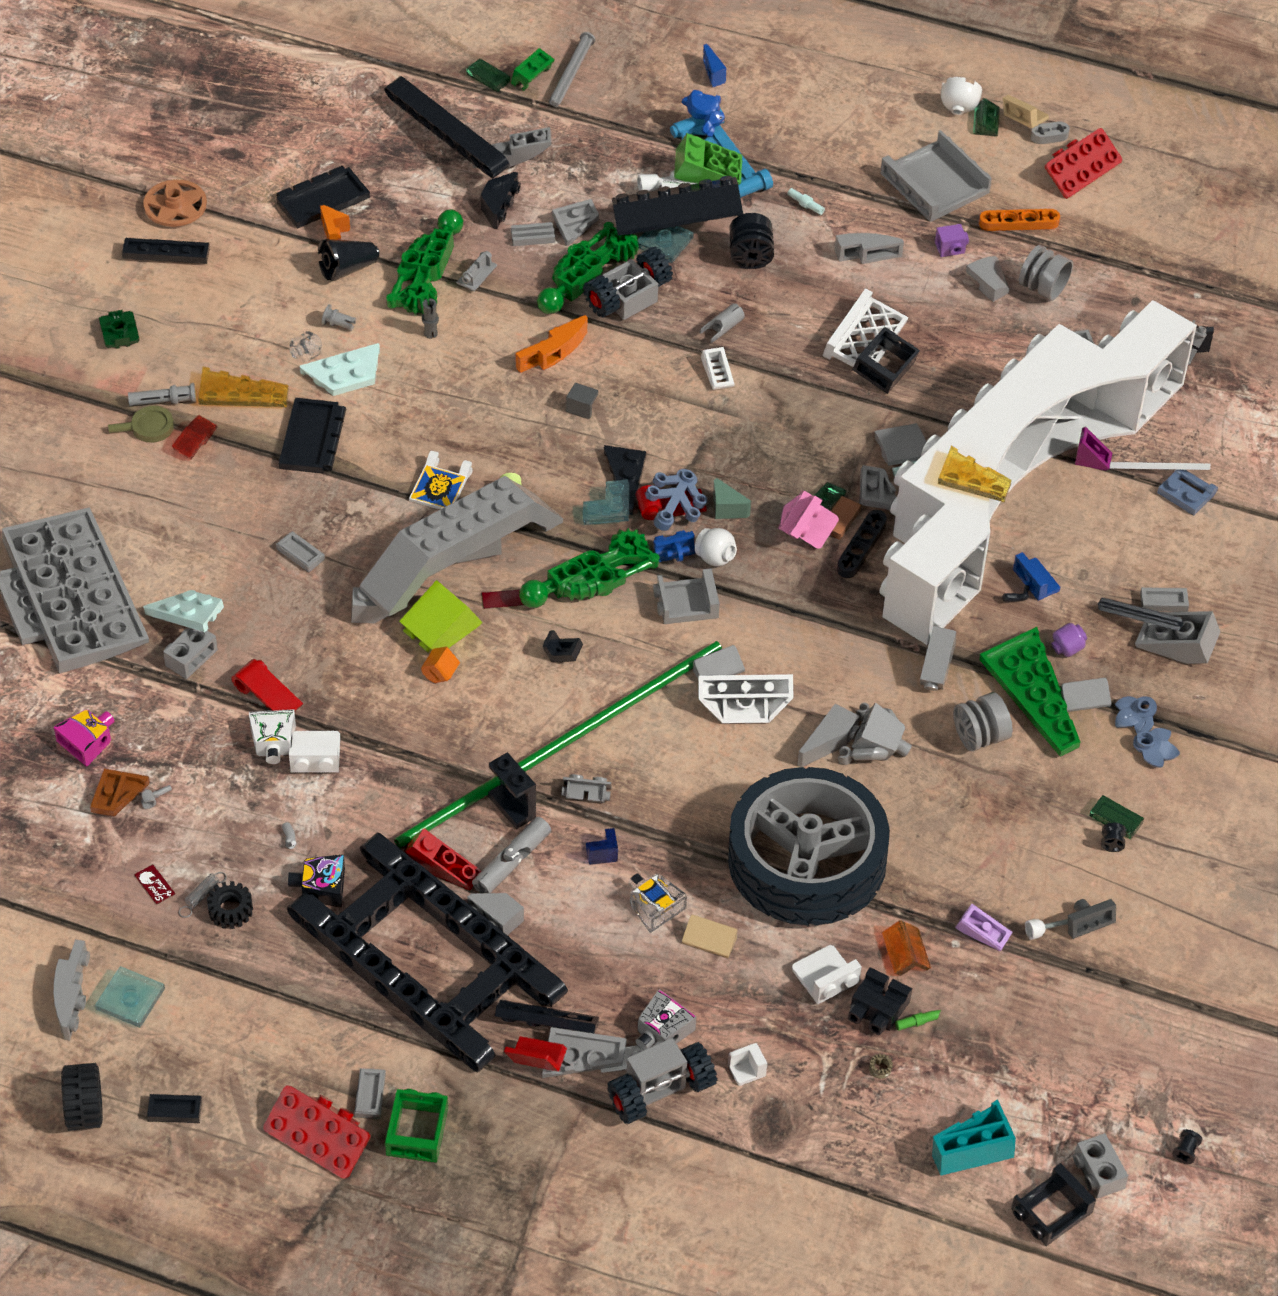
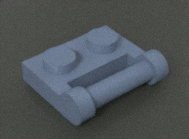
M1176 469L1159 486L1158 494L1194 516L1216 494L1218 487L1214 484L1206 483L1187 470ZM1181 478L1185 479V480L1188 481L1189 483L1193 484L1194 486H1196V487H1198L1199 489H1201L1202 491H1204V493H1203V494L1200 493L1199 491L1195 490V489L1192 488L1191 486H1189V485H1187L1186 483L1182 482L1180 479H1181Z

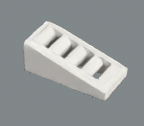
M724 347L703 350L701 360L712 389L734 387L735 384ZM721 366V368H719V369H713V368H712V367ZM724 373V375L715 376L714 374ZM726 379L727 381L717 383L716 380Z

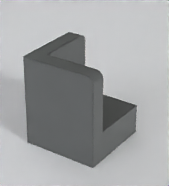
M575 382L566 396V412L590 419L592 416V404L598 396V390Z

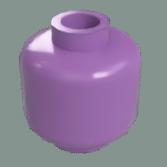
M1067 623L1053 632L1054 642L1051 645L1058 655L1062 653L1066 657H1071L1085 648L1087 636L1079 624Z

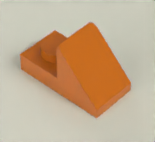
M320 206L321 221L326 238L341 239L342 232L350 231V217L328 206Z

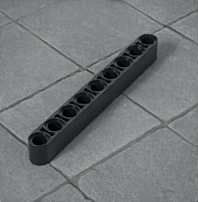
M399 76L384 87L386 95L392 102L490 178L494 179L510 166L504 154L404 77Z

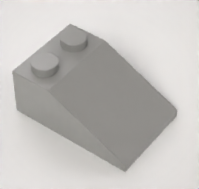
M1213 611L1163 612L1183 618L1184 625L1179 631L1144 622L1135 642L1136 647L1186 664L1208 663L1221 632Z

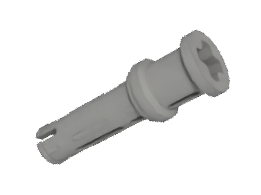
M190 383L188 386L178 387L172 385L170 389L128 392L129 406L162 402L178 404V402L191 400L196 402L195 384Z

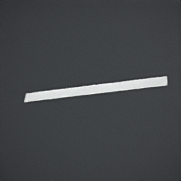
M1110 463V468L1210 470L1211 464Z

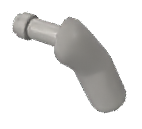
M285 822L282 825V830L286 836L285 846L293 849L297 844L295 832L291 824Z

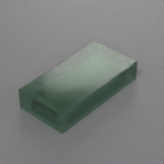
M480 58L467 68L468 76L496 92H499L510 83V75Z
M1104 795L1094 805L1089 815L1104 825L1112 822L1122 824L1126 828L1125 837L1132 839L1144 821L1142 816Z

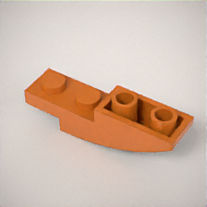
M584 315L559 327H555L548 331V339L516 352V369L522 373L539 365L545 370L563 360L578 347L586 336L588 317Z

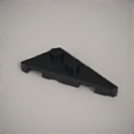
M604 445V455L607 457L609 469L614 475L617 490L622 496L624 508L627 510L628 515H633L636 503L635 494L640 486L646 460V451Z

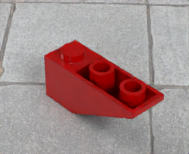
M425 828L412 838L404 850V853L418 862L432 875L469 891L473 887L472 880L481 872L479 868Z

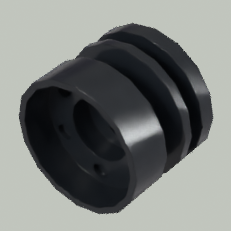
M745 213L733 219L729 226L730 255L733 263L744 269H759L768 265L774 257L773 224L770 219L759 213Z

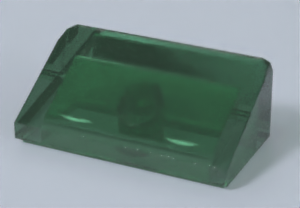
M985 98L978 103L974 109L973 134L995 137L998 135L1000 112L998 105Z

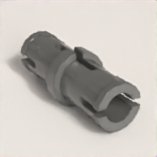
M427 299L423 301L424 314L422 315V321L424 324V336L432 339V332L434 338L438 335L437 324L439 316L436 311L437 302L434 299H429V305L427 304Z

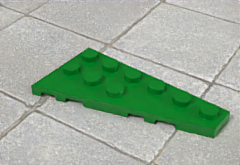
M1035 627L981 653L979 660L1061 757L1079 748L1080 739L1073 720L1069 717L1067 704L1060 693L1061 689L1051 662L1048 661L1046 656V649L1044 643L1040 640L1038 627Z

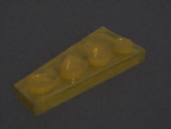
M203 366L198 400L199 405L287 407L289 387L286 384L263 379L260 381L251 380L250 376L241 375V377L229 375V372L222 370L219 373L210 371V368Z

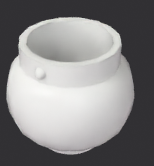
M705 528L699 533L695 542L696 554L711 566L727 564L735 557L737 552L733 535L722 528Z

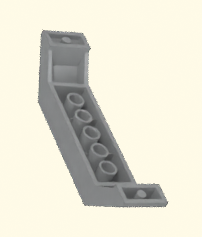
M503 476L400 530L360 584V590L383 612L391 616L406 608L407 603L416 591L433 574L530 522L537 523L543 530L548 531L563 523V518L535 493L510 478Z

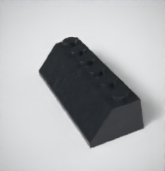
M723 176L720 180L714 181L705 179L697 184L682 183L678 187L673 188L664 186L655 191L641 190L637 194L632 195L622 193L612 198L618 236L743 215L737 178L732 176Z

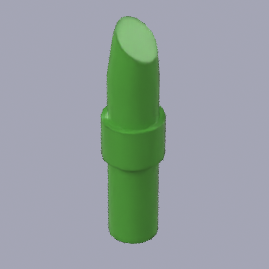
M941 1010L917 1013L911 1017L895 1021L896 1028L899 1031L913 1026L925 1025L927 1022L937 1020Z

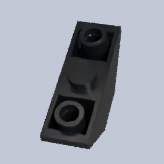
M517 172L488 180L481 193V210L494 229H498L500 223L505 221L507 209L512 207L514 196L520 191L521 182H518Z

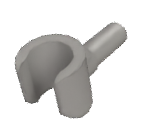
M168 785L154 792L151 790L143 791L141 803L144 809L153 808L156 805L155 798L171 791V786Z

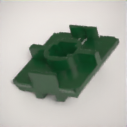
M122 309L108 312V315L99 317L105 347H116L118 349L120 346L126 345L129 347L130 344L140 341L133 311L123 312Z

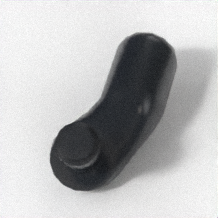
M1025 585L1024 592L1021 594L1005 593L1002 596V600L1004 602L1025 601L1029 598L1028 591L1030 586Z

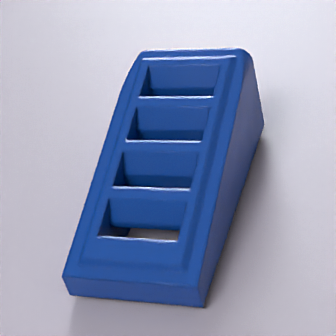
M704 44L703 62L712 87L725 84L727 68L710 46Z

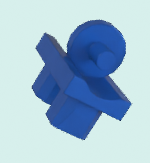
M682 530L676 532L673 536L664 537L661 535L655 537L653 540L654 552L660 556L659 562L676 559L679 562L683 561L684 556L696 554L695 535L693 531L685 532Z

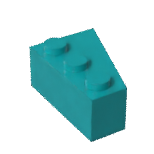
M998 1099L982 1112L979 1110L974 1112L972 1117L963 1123L957 1122L933 1136L932 1157L940 1176L1014 1158L1016 1137Z

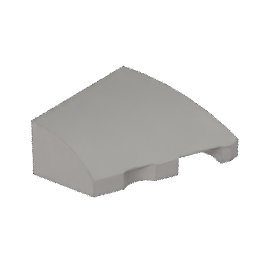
M996 256L982 258L967 265L966 272L980 283L979 290L992 302L1009 293L1008 284Z

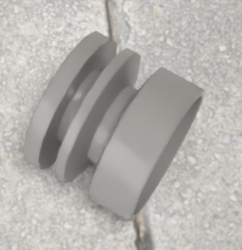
M1037 245L1030 252L1022 266L1019 284L1033 291L1038 289L1040 295L1054 300L1061 294L1070 278L1073 261L1060 254L1054 256L1052 250H1046V247Z
M991 692L978 697L976 702L968 700L966 703H960L954 707L953 716L957 733L969 751L974 752L981 747H987L990 742L996 744L1012 737L1013 728L1010 713L1003 699L997 693Z

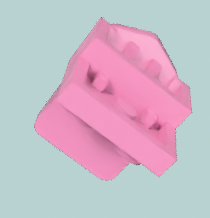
M801 490L798 496L784 505L778 529L792 538H800L819 549L829 537L839 518L820 505L823 500Z

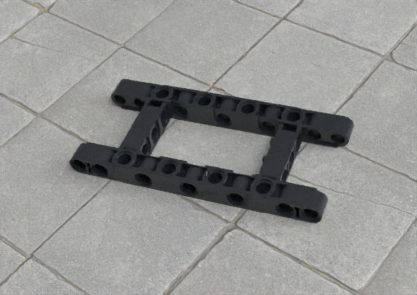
M378 832L360 846V851L367 859L366 862L384 877L344 911L336 915L314 895H308L307 893H303L287 906V912L296 923L475 1072L481 1071L496 1055L488 1044L489 1041L469 1024L514 984L540 1005L552 1007L568 992L566 985L559 977L418 862L414 861ZM408 898L491 964L484 972L480 971L478 977L466 988L462 987L460 993L449 1003H439L407 972L403 973L372 943L368 944L362 939L366 933Z

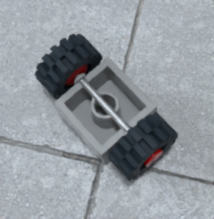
M651 247L637 255V263L631 259L602 276L600 275L585 283L583 287L585 290L584 295L587 296L585 299L586 302H589V307L593 308V312L597 313V316H601V318L616 312L625 320L658 302V287L666 284L673 278V272L670 271L672 267L668 264L669 260H666V255L661 253L662 250L657 249V247Z
M671 1038L666 1041H659L644 1051H636L627 1058L626 1074L609 1081L607 1089L610 1093L609 1097L612 1099V1105L616 1108L617 1115L619 1114L624 1124H630L647 1115V1109L645 1108L647 1105L686 1088V1081L698 1093L716 1085L718 1078L716 1077L717 1072L714 1070V1063L711 1062V1057L707 1054V1050L702 1044L696 1042L683 1049H679L674 1039Z

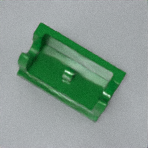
M537 49L514 69L511 84L516 86L520 81L523 84L522 91H525L531 81L543 71L547 72L551 68L555 59L542 49Z

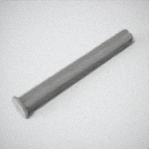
M589 32L581 33L580 42L549 99V103L554 107H558L561 104L587 51L595 43V37Z

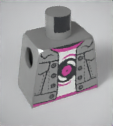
M659 989L638 1019V1032L641 1035L636 1039V1044L643 1051L659 1041H666L671 1038L677 1044L696 1030V1016Z

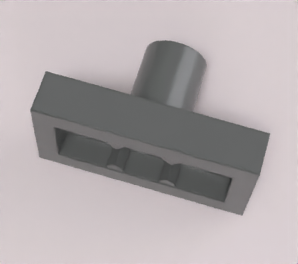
M1085 899L1078 900L1074 905L1076 912L1068 915V934L1074 939L1116 923V904L1114 901L1109 899L1091 906Z

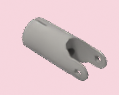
M733 303L703 326L699 333L702 334L707 329L717 331L718 333L710 340V343H713L745 318L744 311L739 305Z

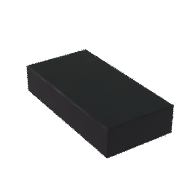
M150 1094L147 1120L148 1122L200 1123L202 1096Z

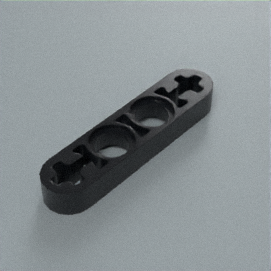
M870 511L838 560L837 573L841 577L852 578L861 568L886 527L887 516L883 511ZM876 520H878V521L876 522V524H875V527H873V526H872L873 522H875ZM868 533L873 537L871 539H864L861 535ZM858 548L863 553L857 555L852 553L851 550ZM849 561H852L851 566H849L848 568H844L848 566Z

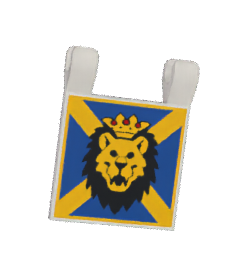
M430 451L425 467L409 497V501L440 510L458 500L467 479L472 474V462L464 460L458 474L438 468L439 453Z

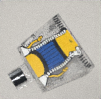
M639 873L630 878L628 883L633 888L630 892V904L650 933L686 909L687 894L660 874H654L647 880Z

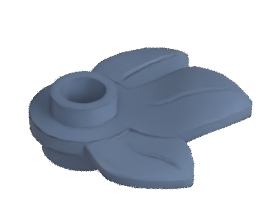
M1127 696L1115 703V706L1120 710L1115 720L1117 728L1134 726L1135 732L1138 734L1141 731H1150L1154 726L1153 716L1157 711V704L1151 697L1143 696L1137 699ZM1142 705H1149L1147 709L1141 708Z
M1154 728L1150 732L1141 731L1134 737V748L1142 753L1143 759L1148 764L1154 767L1162 768L1164 760H1172L1180 754V751L1168 741L1171 736L1170 730Z

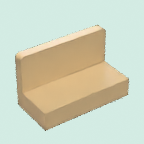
M1011 95L1003 97L1004 116L1031 129L1049 119L1048 114Z

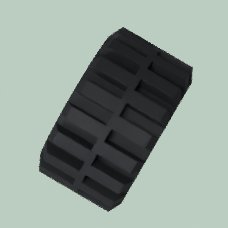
M96 1063L64 1065L61 1071V1088L65 1126L68 1131L100 1128L103 1122L99 1067Z

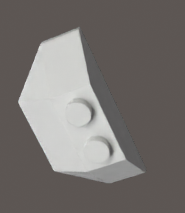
M793 674L698 676L699 700L721 723H770L793 699Z

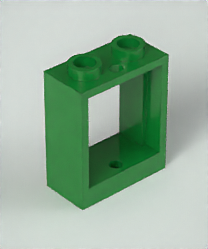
M397 1089L385 1141L386 1156L437 1163L448 1114V1096L437 1092L424 1093L417 1092L414 1089ZM403 1108L439 1113L433 1140L397 1135Z

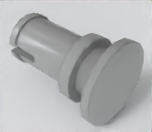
M328 304L323 312L322 325L330 322L329 324L332 326L338 325L352 331L356 318L340 313L338 309L331 310L332 305Z

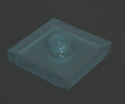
M680 226L645 231L638 239L639 249L645 251L651 247H657V249L662 250V254L666 255V260L668 259L670 263H673L694 238V232Z
M120 966L95 1004V1008L100 1012L141 1028L165 990V985Z

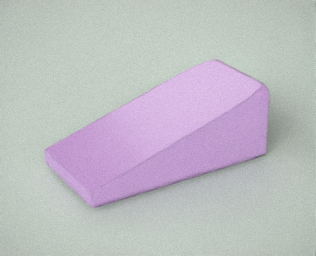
M973 904L965 911L955 927L960 932L998 951L1002 950L1012 934V931Z

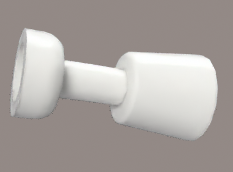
M674 170L670 173V176L658 178L657 174L637 176L639 191L657 190L662 184V179L682 180L674 178Z

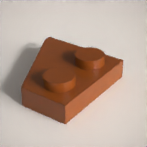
M104 768L90 806L91 813L115 817L149 785V776Z

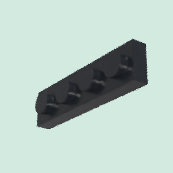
M125 238L122 258L207 264L210 244L207 242Z
M501 999L496 1006L495 1012L496 1017H501L506 1022H516L518 1020L534 1027L547 1025L553 1028L595 1034L599 1023V1017Z

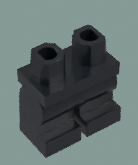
M870 967L865 975V979L852 996L848 1020L855 1024H860L863 1018L871 1021L868 1029L878 1036L885 1029L890 1031L895 1021H897L909 1005L913 988L895 979H892L888 985L889 976Z

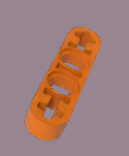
M1055 209L987 210L980 214L979 227L985 231L1055 229L1059 226L1060 213ZM1005 218H1011V219H1013L1014 221H1013V222H1007V221H1005L1004 219H1005ZM1025 218H1033L1035 221L1029 222Z

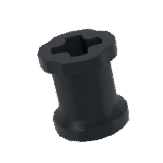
M1184 1129L1179 1135L1180 1142L1178 1147L1174 1148L1172 1155L1181 1163L1192 1164L1196 1158L1194 1153L1197 1146L1202 1143L1203 1139L1200 1134L1193 1130Z

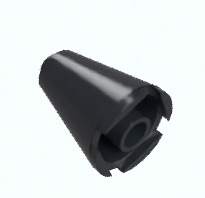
M336 239L321 240L318 245V254L322 256V261H318L321 273L326 280L336 281L376 263L377 258H379V249L372 242Z

